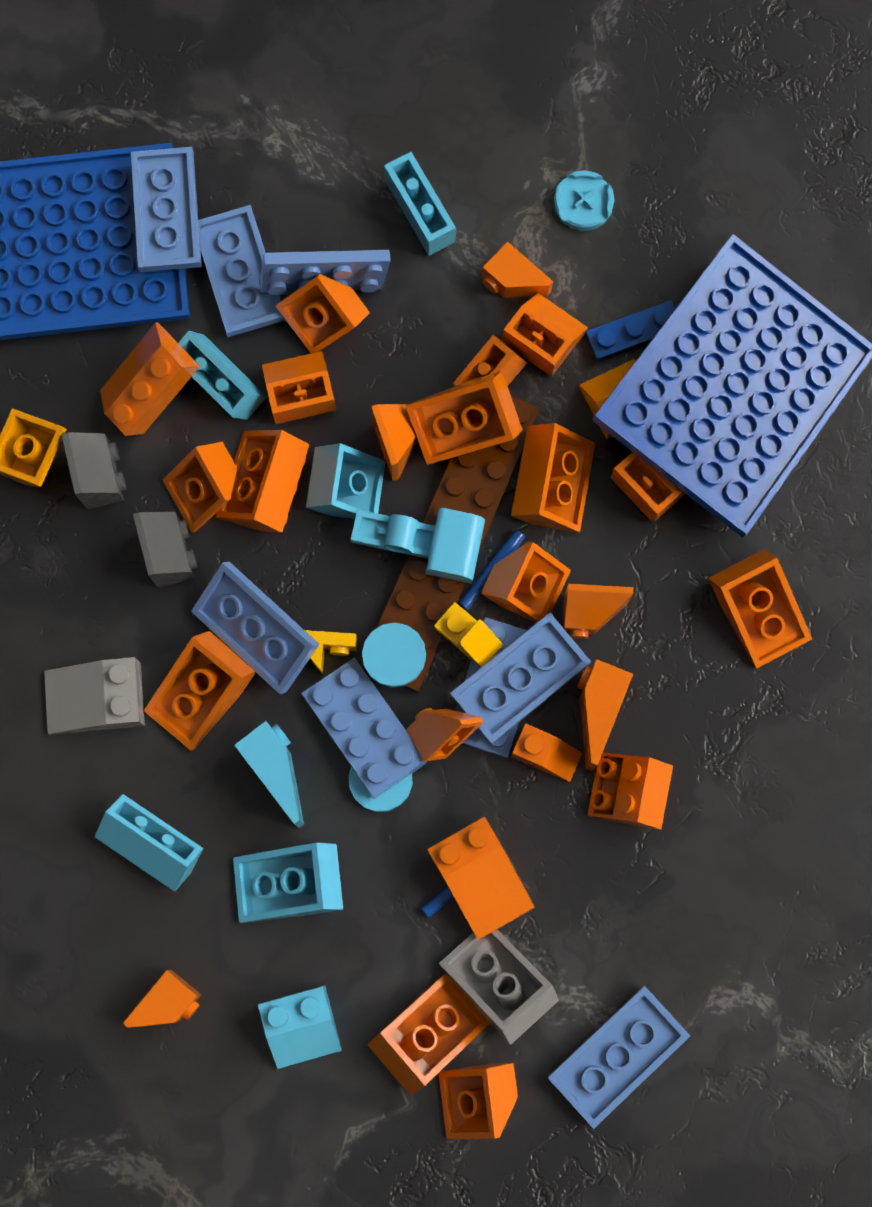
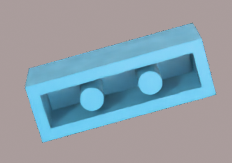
M412 152L384 165L385 182L428 256L455 243L456 227Z
M188 331L178 343L200 366L192 378L233 418L248 420L266 399L267 396L204 334Z
M124 794L105 812L94 836L174 892L191 874L204 849Z

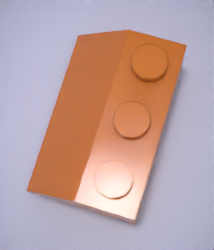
M155 322L100 390L105 415L125 436L144 434L200 366L158 322Z
M556 423L527 426L511 516L535 526L580 533L595 443Z
M243 430L234 459L237 472L231 498L217 512L216 518L262 532L282 533L284 525L288 520V512L293 496L297 491V483L302 467L306 462V454L310 444L283 430Z

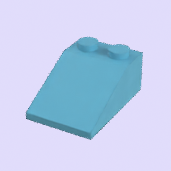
M265 721L237 742L235 747L291 821L300 828L304 825L292 756L286 747L291 742L277 724L271 728L267 721Z
M311 843L233 857L239 923L343 910L337 844Z

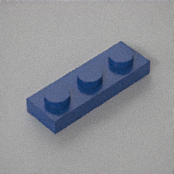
M672 300L587 330L585 337L595 361L599 362L649 344L675 310Z

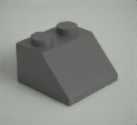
M67 432L61 434L74 492L86 509L124 501L122 491L126 490V483L122 471L117 472L115 461L120 460L116 443H110L107 436L102 433Z
M139 512L133 514L148 576L155 585L160 588L195 578L193 569L198 566L193 549L187 550L185 539L190 538L185 519L180 520L176 512Z

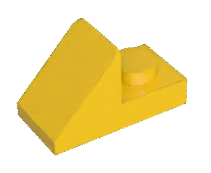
M456 602L434 625V629L480 668L486 665L503 646L502 642L481 619L478 621L474 619Z
M305 630L319 643V646L309 660L321 674H323L325 649L330 650V654L337 656H348L349 651L356 652L357 650L356 634Z

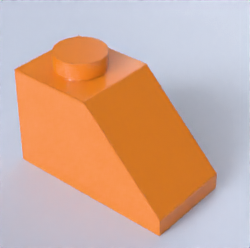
M509 242L482 268V279L485 287L494 294L498 292L503 298L533 297L537 293L547 297L552 291L553 280Z
M492 335L453 384L457 386L473 379L502 371L508 386L527 362L506 343Z
M427 708L415 716L416 720L406 730L425 762L446 759L483 723V720L479 716L451 709L432 710V708Z
M525 723L511 757L570 783L582 752L556 736Z
M166 970L123 1024L130 1028L176 1023L182 1018L188 1021L200 1006L196 1001L201 994L174 971Z

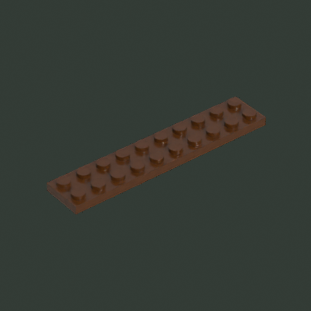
M513 396L511 398L523 430L514 440L451 458L423 521L425 524L435 526L439 508L452 509L483 517L485 524L479 552L523 452L527 426L535 424L540 412V407ZM408 555L377 628L383 624L400 623L411 627L422 638L426 650L424 668L416 680L403 686L419 693L443 638V635L434 629V625L454 602L458 603L466 583L427 575L425 572L428 559ZM362 660V663H361L360 666L362 667L363 670L366 671V669L364 668L363 660Z

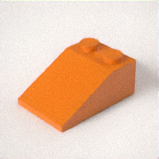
M502 371L473 379L406 405L427 465L514 440L523 430Z
M765 549L708 578L720 606L756 669L812 640L778 558Z
M208 631L191 638L144 709V712L189 750L193 751L239 698L256 672L213 633Z
M597 659L592 667L586 665L577 685V688L582 690L579 703L585 769L592 771L599 763L633 676L630 672Z
M485 817L428 849L434 864L478 941L535 908Z
M445 973L367 1045L411 1096L431 1081L490 1023L449 975Z

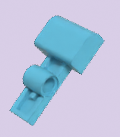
M439 508L436 525L434 526L420 523L418 520L404 515L393 514L387 516L357 509L351 543L427 558L428 563L425 574L472 584L485 519L471 513Z

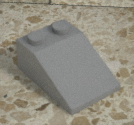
M135 657L100 660L44 671L47 730L49 735L145 726L141 663Z
M499 930L492 932L479 941L475 934L472 933L439 963L472 1004L509 1045L517 1040L559 1001L553 985Z

